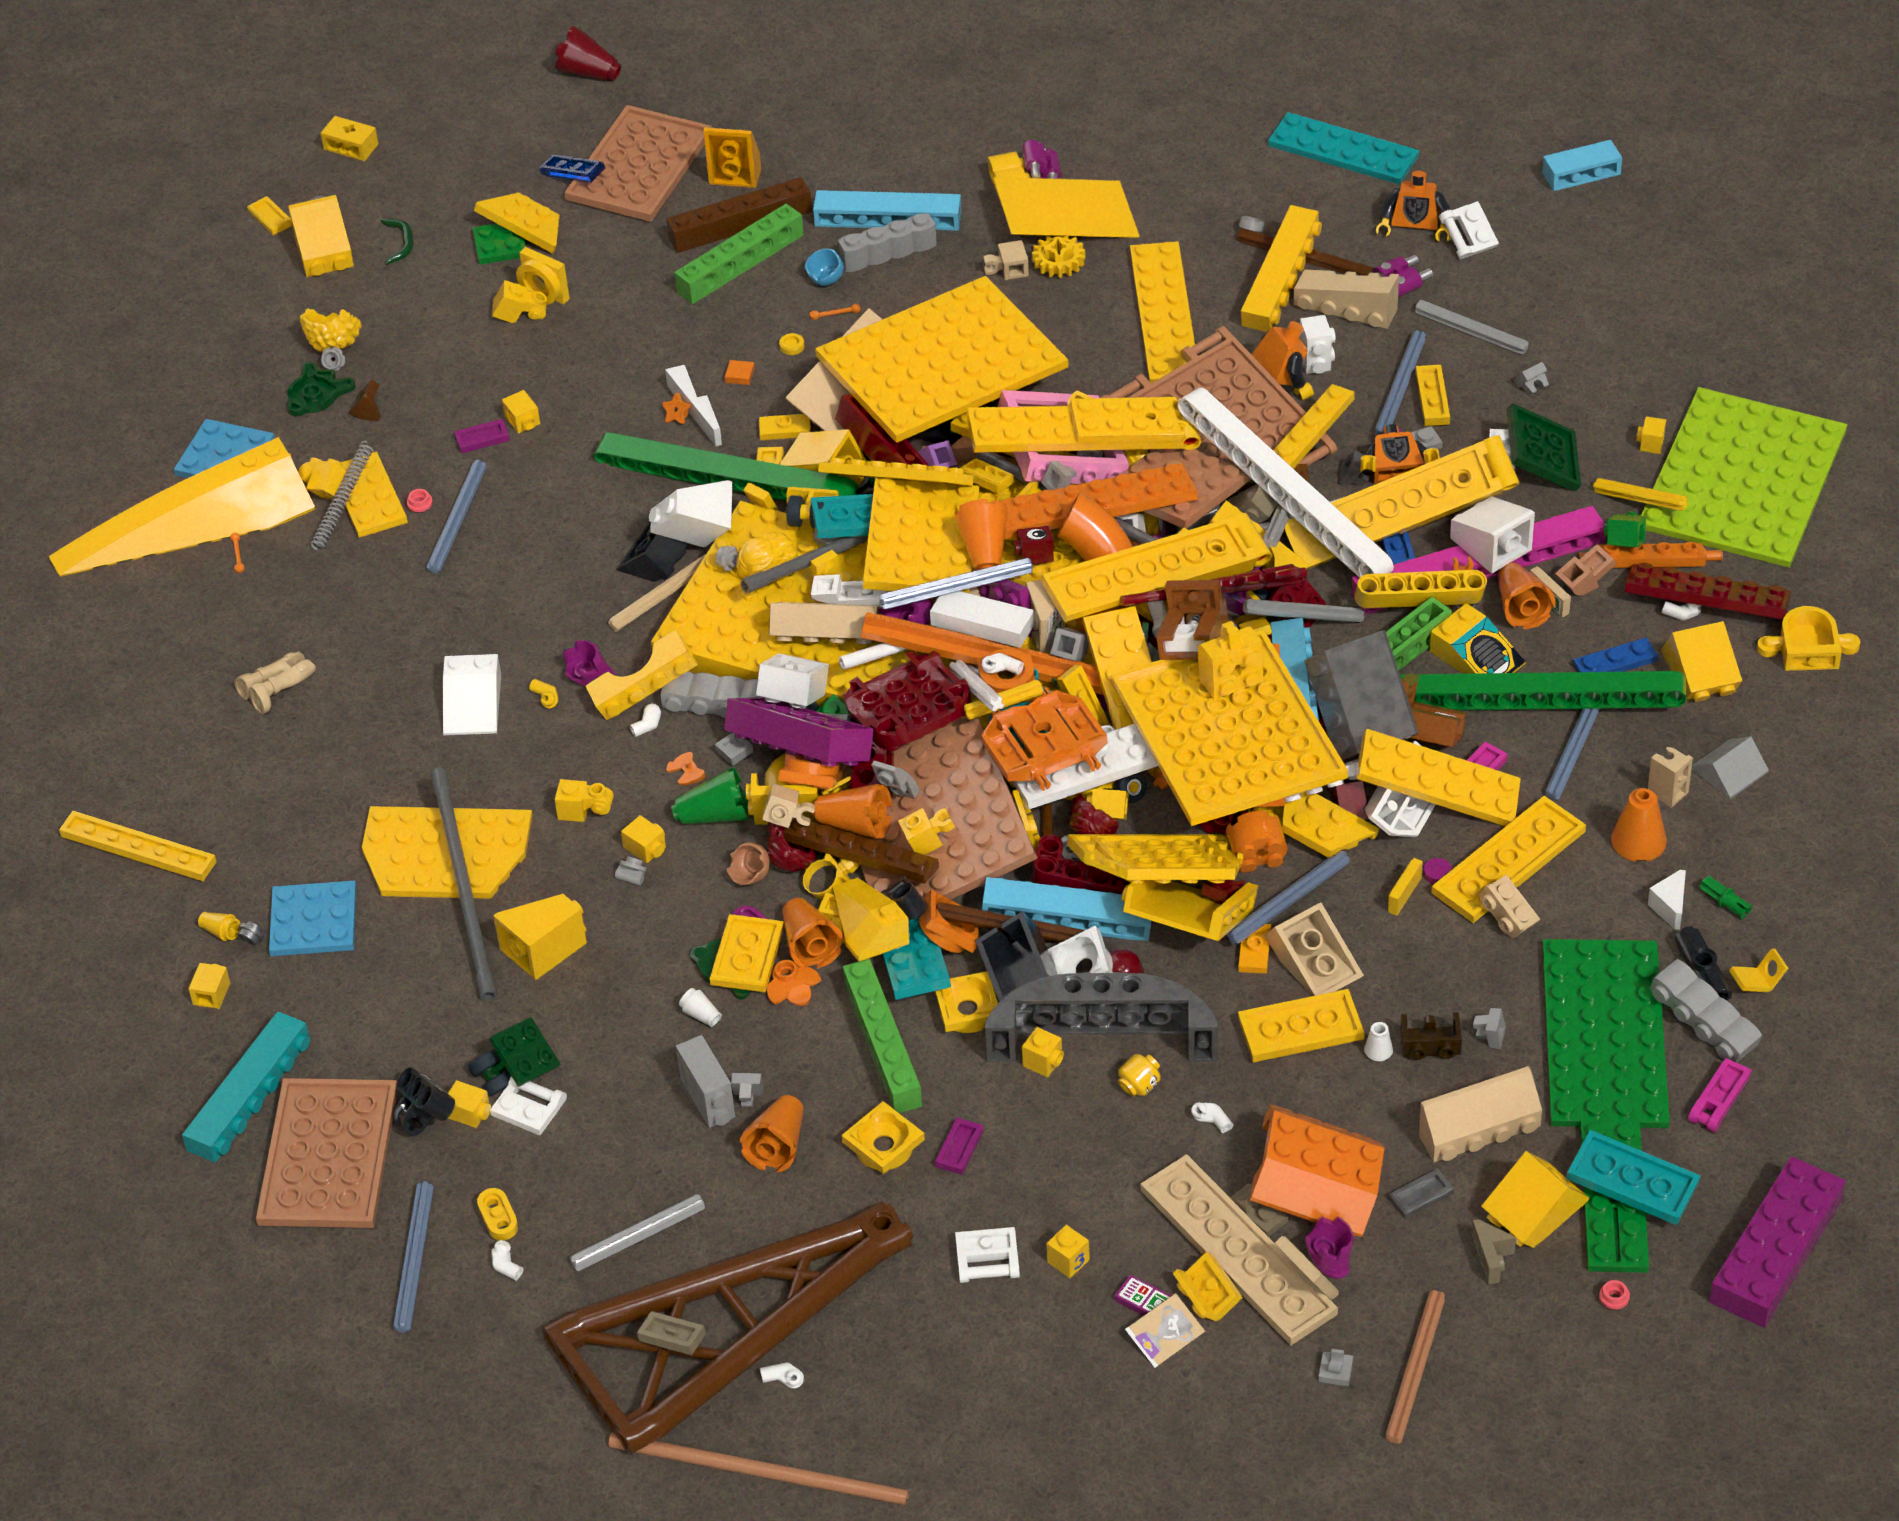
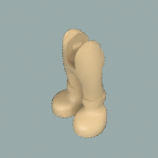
M300 651L287 653L279 660L256 669L255 673H247L235 679V688L244 700L251 698L254 708L263 715L271 708V695H275L283 689L302 682L315 672L316 666L310 660H304L305 657Z

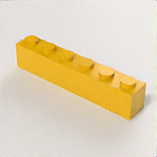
M1290 205L1241 309L1242 326L1266 332L1274 325H1278L1281 309L1287 306L1289 292L1295 288L1297 275L1305 267V257L1312 252L1315 236L1320 235L1322 222H1319V211Z

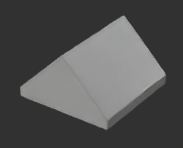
M1751 736L1727 740L1694 763L1691 769L1729 799L1769 771Z

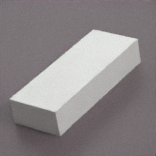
M961 591L939 596L930 610L931 625L1018 648H1021L1035 624L1034 610Z

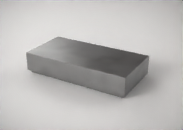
M1436 1169L1389 1193L1388 1199L1406 1219L1454 1194L1455 1188L1441 1171Z

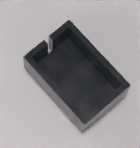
M1023 911L1001 924L1002 928L1016 942L1013 943L997 927L975 940L999 1002L1012 991L1026 983L1043 977L1058 975L1039 927Z

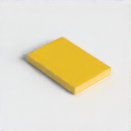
M729 914L710 976V985L766 992L783 934L784 921Z

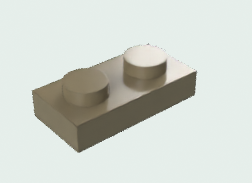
M652 1311L637 1332L638 1339L641 1342L693 1355L706 1334L704 1325Z

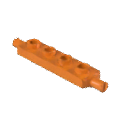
M1661 542L1658 544H1642L1639 547L1599 545L1615 560L1616 565L1613 568H1632L1633 564L1649 563L1653 567L1705 566L1707 561L1723 560L1722 550L1707 551L1703 547V543L1695 542L1675 544ZM1579 552V559H1581L1586 553Z

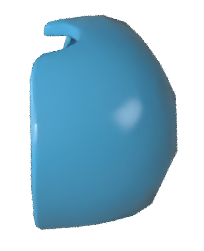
M821 249L814 252L807 259L805 270L809 278L817 286H829L836 283L842 277L844 266L842 259L835 250Z

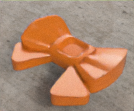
M692 752L681 754L674 762L670 761L667 765L666 771L668 773L681 769L685 772L678 780L679 785L697 783L706 777L704 770L697 768L694 763Z

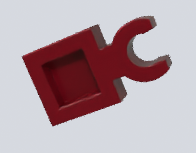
M1225 880L1224 883L1208 881L1203 883L1201 894L1210 897V900L1214 903L1223 904L1245 885V881Z

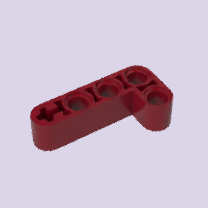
M1048 834L1039 840L1036 851L1038 858L1034 860L1031 875L1032 883L1123 894L1126 885L1131 884L1126 879L1094 866L1086 865L1084 862L1062 858L1063 841L1058 836Z

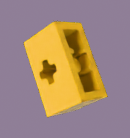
M334 116L321 132L324 150L365 161L378 145L376 127Z

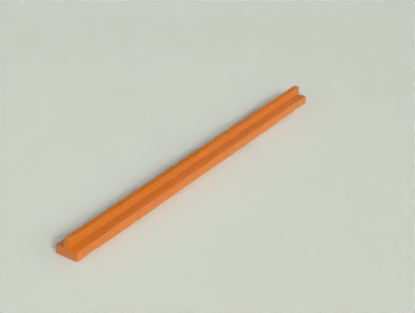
M869 612L865 615L860 638L884 642L889 645L927 654L935 651L941 657L953 660L960 659L965 663L977 665V659H983L993 651L1015 649L1025 654L1031 653L1034 668L1039 673V680L1053 683L1052 678L1060 677L1074 665H1082L1094 692L1104 695L1096 666L1093 664L1026 648H1018Z

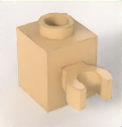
M1022 240L998 244V256L990 254L983 257L986 265L984 266L986 275H993L1002 270L1005 280L1029 276L1028 257Z
M773 783L764 806L762 820L789 828L793 817L801 825L809 826L811 818L803 816L802 813L804 811L814 813L815 805L809 802L798 804L799 791Z

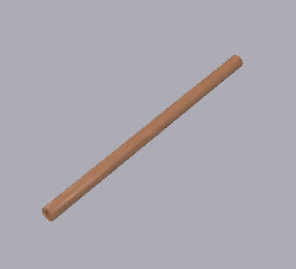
M612 1432L609 1438V1447L625 1450L617 1436ZM655 1441L635 1452L905 1506L907 1504L906 1499L909 1498V1490L660 1441Z

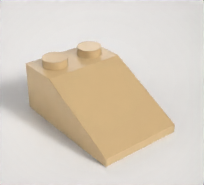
M1321 902L1277 925L1265 935L1279 961L1311 996L1335 992L1364 976Z

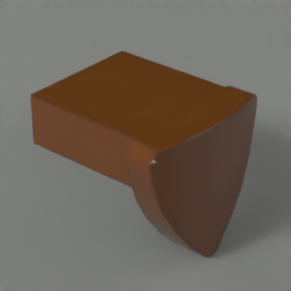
M371 380L358 393L349 413L358 419L378 422L381 416L373 399L380 385Z

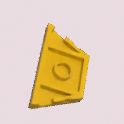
M520 193L478 201L475 204V212L552 254L555 252L559 214Z
M1306 792L1300 793V799L1285 802V806H1283L1281 824L1283 833L1328 858L1344 849L1349 850L1358 846V842L1370 837L1373 840L1379 833L1378 827L1316 793L1307 795Z

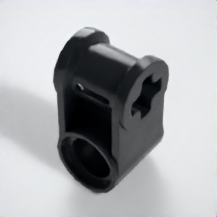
M902 875L899 877V882L888 891L883 890L881 893L896 902L906 914L908 920H913L921 916L926 911L928 905L914 885Z

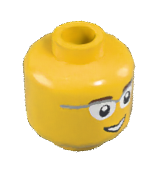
M1134 1054L1119 1068L1118 1076L1120 1079L1118 1084L1132 1097L1136 1095L1146 1096L1160 1082L1161 1076L1157 1070L1160 1065L1149 1054L1146 1057Z

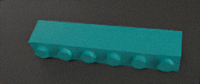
M277 1011L182 1134L186 1151L216 1163L221 1155L227 1154L232 1140L237 1134L244 1132L247 1121L252 1114L260 1111L263 1100L268 1093L276 1090L281 1076L292 1069L298 1054L308 1048L310 1036L306 1022Z

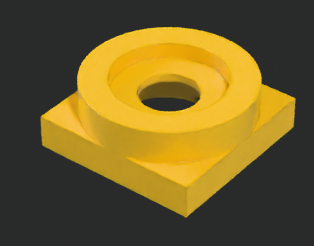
M525 247L520 252L521 265L516 271L519 285L527 287V291L532 293L536 291L544 293L547 297V305L552 304L554 301L565 304L570 299L565 264ZM537 276L541 277L545 283H543Z
M987 971L950 978V988L934 991L945 1032L974 1033L983 1030L990 1013L998 1005ZM964 1001H972L977 1005V1010L973 1014L965 1015L959 1012L958 1006Z
M884 1101L842 1135V1143L853 1150L864 1165L876 1169L882 1174L905 1163L909 1159L912 1150L925 1140L923 1131ZM889 1137L893 1140L894 1145L887 1151L877 1150L874 1147V1142L877 1138Z

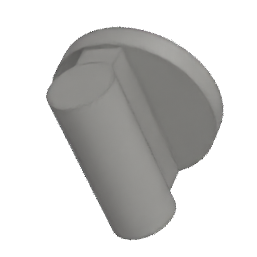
M627 856L626 861L620 860L619 867L615 872V878L641 886L647 868L642 866V860Z

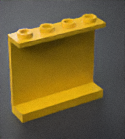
M1144 880V883H1131L1124 888L1122 894V901L1125 902L1123 912L1219 941L1252 913L1259 885L1248 882L1223 904L1212 902L1210 897L1201 894L1202 890L1174 881L1158 883L1154 880Z

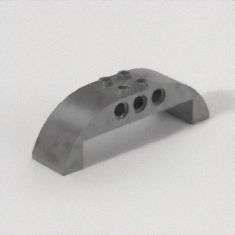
M1085 972L1043 977L1026 983L1012 991L998 1003L985 1022L987 1062H1016L1017 1035H1031L1036 1027L1052 1034H1189V1061H1218V1021L1210 1008L1201 998L1184 986L1174 981L1148 974Z

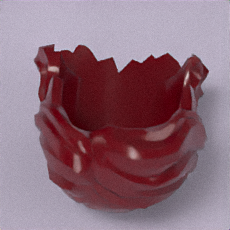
M1077 795L1072 799L1073 806L1071 811L1073 814L1071 815L1069 825L1074 834H1116L1119 826L1118 820L1112 818L1101 809H1095L1088 802L1087 798L1082 795Z
M768 822L767 853L772 864L786 872H797L807 868L815 859L816 854L813 849L808 848L807 850V847L787 842L784 839V829L786 827Z

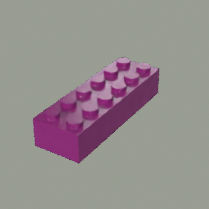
M765 697L727 699L724 730L735 733L734 737L752 738V743L769 744L770 749H786V753L790 755L803 754V759L811 761L821 760V764L825 766H837V762L856 766L858 761H870L873 728L811 709L795 708L790 706V703L784 701L779 703L768 702L765 700Z
M1791 1156L1714 1279L1709 1303L1765 1328L1842 1202L1846 1180Z

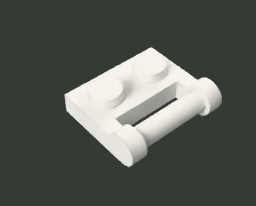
M1479 202L1455 210H1447L1439 215L1441 223L1446 225L1458 250L1456 253L1460 260L1498 246L1497 238ZM1454 220H1458L1470 246H1466Z
M511 1076L508 1086L490 1109L491 1116L541 1135L566 1101L567 1094L560 1090L552 1091L533 1082H528L519 1087ZM522 1090L550 1103L545 1106L518 1095L517 1092Z
M1015 1227L955 1232L960 1283L969 1282V1279L999 1276L1020 1278ZM1009 1259V1264L968 1267L967 1264L971 1262Z

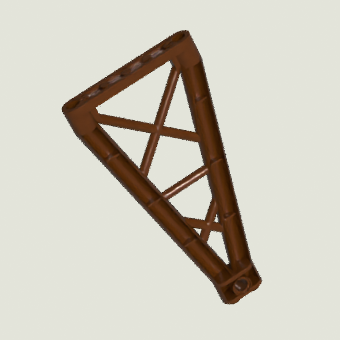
M881 1201L851 1218L574 1310L542 1327V1332L547 1344L611 1432L617 1436L625 1451L631 1455L664 1437L879 1263L910 1247L913 1233L907 1223L902 1224L898 1219L891 1204L886 1205ZM850 1249L823 1272L808 1270L810 1262ZM764 1277L792 1280L787 1300L759 1323L732 1290V1288ZM717 1293L723 1296L749 1330L725 1350L698 1346L693 1355L641 1342L635 1337L601 1333L646 1318L651 1311L661 1313L671 1309L669 1316L681 1319L687 1303ZM590 1343L657 1353L639 1409L625 1416L576 1349ZM669 1355L711 1360L653 1406Z

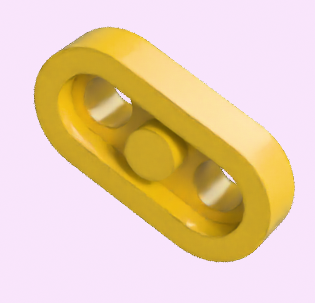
M497 1188L484 1190L478 1196L477 1203L489 1234L492 1238L499 1241L511 1239L518 1231V1224L506 1194ZM492 1204L498 1205L493 1208H489V1206ZM501 1226H507V1228L499 1229Z

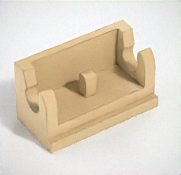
M1667 747L1666 753L1671 755L1673 759H1665L1659 754L1651 757L1648 789L1656 794L1658 800L1672 808L1689 793L1693 757L1690 755L1685 756L1678 750Z

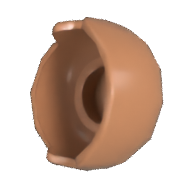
M754 842L744 843L730 854L732 862L730 867L727 868V873L733 882L741 886L759 883L766 877L769 870V856L763 846Z

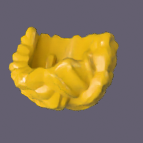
M308 308L300 316V323L306 339L319 352H324L325 349H332L333 347L345 349L355 342V338L359 336V330L362 327L361 321L344 309L339 312V315L331 313L329 316L318 314L314 309Z

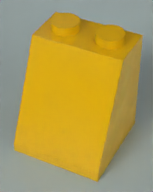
M336 195L288 206L295 241L306 277L319 276L323 273L354 267Z
M846 429L800 433L780 465L818 472L819 462L830 463V458L845 459V464L846 460L850 459L867 460L850 430ZM844 476L854 480L858 486H860L865 478Z
M1724 621L1672 632L1661 649L1670 670L1681 672L1686 678V700L1694 699L1695 702H1701L1709 699L1710 695L1720 693V696H1728L1735 693L1742 682Z
M564 894L498 912L493 917L499 949L534 980H537L587 943L586 927L582 916L583 909L577 901H571Z
M1525 1151L1483 1203L1482 1207L1489 1213L1487 1219L1499 1228L1504 1226L1510 1231L1509 1234L1516 1238L1517 1245L1522 1247L1523 1244L1534 1248L1580 1209L1590 1198L1570 1180H1567L1548 1161Z

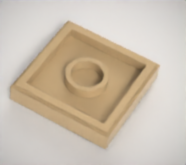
M1281 1236L1275 1242L1330 1300L1339 1295V1291L1285 1236Z

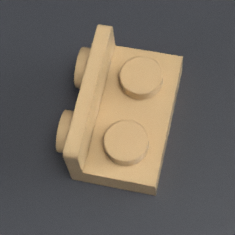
M1507 875L1493 884H1488L1478 894L1483 907L1492 913L1498 921L1502 932L1508 934L1512 939L1540 920Z

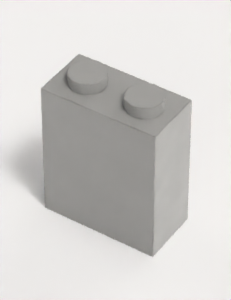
M700 1035L676 1045L680 1080L709 1128L727 1124L732 1118H735L731 1082L705 1039Z

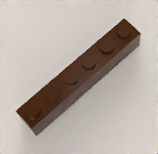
M800 177L666 218L668 237L675 251L680 253L732 237L784 204H788L801 215L812 212L811 192L803 178Z

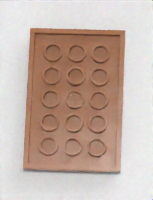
M626 105L564 192L565 200L652 222L705 145L704 127L712 128V126Z
M283 1078L256 1216L258 1226L374 1228L398 1092L397 1080Z

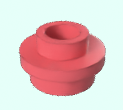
M424 489L411 491L407 498V506L413 512H424L433 504L431 495Z
M1611 1280L1601 1287L1599 1299L1609 1309H1622L1629 1303L1630 1292L1621 1281ZM1611 1294H1616V1295H1618L1619 1297L1614 1298V1297H1611L1610 1295H1611Z

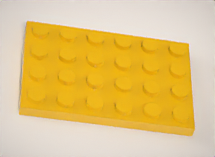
M875 478L863 589L895 591L972 572V563L956 523L954 512L955 510L957 512L960 511V505L978 500L979 486ZM970 589L962 590L961 592L970 594Z

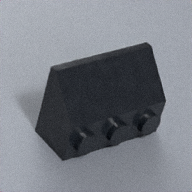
M649 521L616 570L652 582L661 578L665 580L674 572V564L686 554L685 548L690 543L651 533V522Z

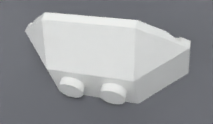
M1378 786L1365 811L1368 818L1388 835L1413 838L1419 835L1436 804Z

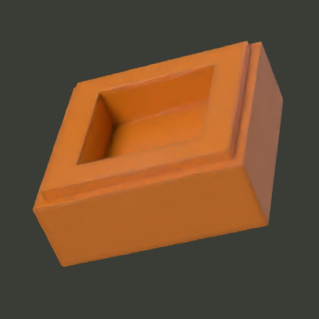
M730 360L725 374V383L750 385L755 369L754 362Z

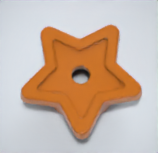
M678 392L675 393L671 401L662 403L667 411L666 423L676 420L684 424L685 418L688 416L691 404L683 401Z

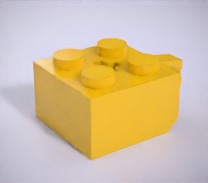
M1229 621L1222 624L1221 637L1198 645L1199 680L1214 700L1263 682L1262 641L1250 626L1238 630L1234 623Z

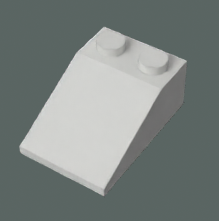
M498 654L445 656L443 671V735L497 733L501 685Z

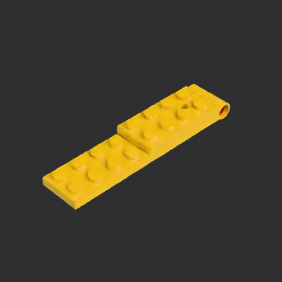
M1176 397L1071 399L1069 406L968 408L966 414L974 453L1133 449L1194 450L1201 445L1199 430L1180 413L1178 408L1179 400Z
M1496 435L1331 502V504L1375 543L1397 533L1403 534L1482 502L1491 496L1499 495L1503 491L1518 486L1520 483L1500 435ZM1461 476L1468 477V481L1465 483L1459 482V478ZM1295 518L1288 520L1284 529L1294 553L1309 564L1306 570L1337 558Z
M1240 513L1228 519L1042 575L1041 582L1064 622L1119 606L1121 605L1120 596L1163 589L1167 581L1210 580L1245 573L1253 570L1254 566L1260 567L1268 563L1272 558V554L1248 514Z

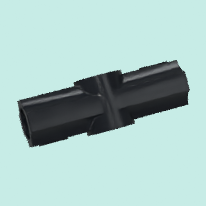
M1692 926L1683 928L1675 935V942L1687 965L1695 972L1698 978L1708 983L1717 992L1719 997L1727 1001L1732 997V990L1717 965V954L1714 950L1708 948L1698 928H1693Z

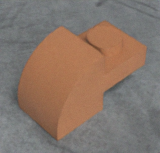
M1597 544L1581 559H1577L1574 556L1555 574L1572 592L1582 596L1598 588L1597 581L1616 565V562Z

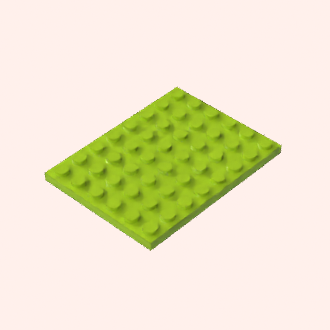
M1698 387L1653 488L1686 496L1688 506H1686L1684 511L1646 504L1641 515L1646 516V531L1689 542L1703 543L1704 546L1790 568L1845 436L1848 424Z

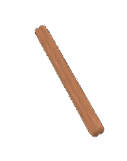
M1432 1290L1429 1292L1386 1431V1440L1390 1443L1400 1444L1402 1442L1445 1302V1294L1441 1291Z

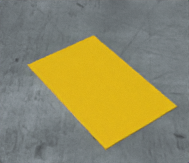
M993 177L1011 234L1140 237L1120 181Z

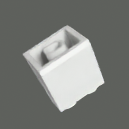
M727 480L677 489L651 509L649 513V521L651 522L650 532L705 548L716 538L731 529L732 481Z
M1491 496L1477 503L1464 513L1456 515L1451 520L1450 538L1490 573H1494L1532 550L1535 512Z

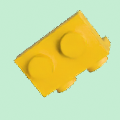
M1204 1253L1186 1272L1180 1269H1176L1173 1272V1275L1178 1280L1177 1287L1184 1295L1191 1299L1193 1302L1192 1309L1203 1319L1220 1320L1243 1298L1211 1253Z

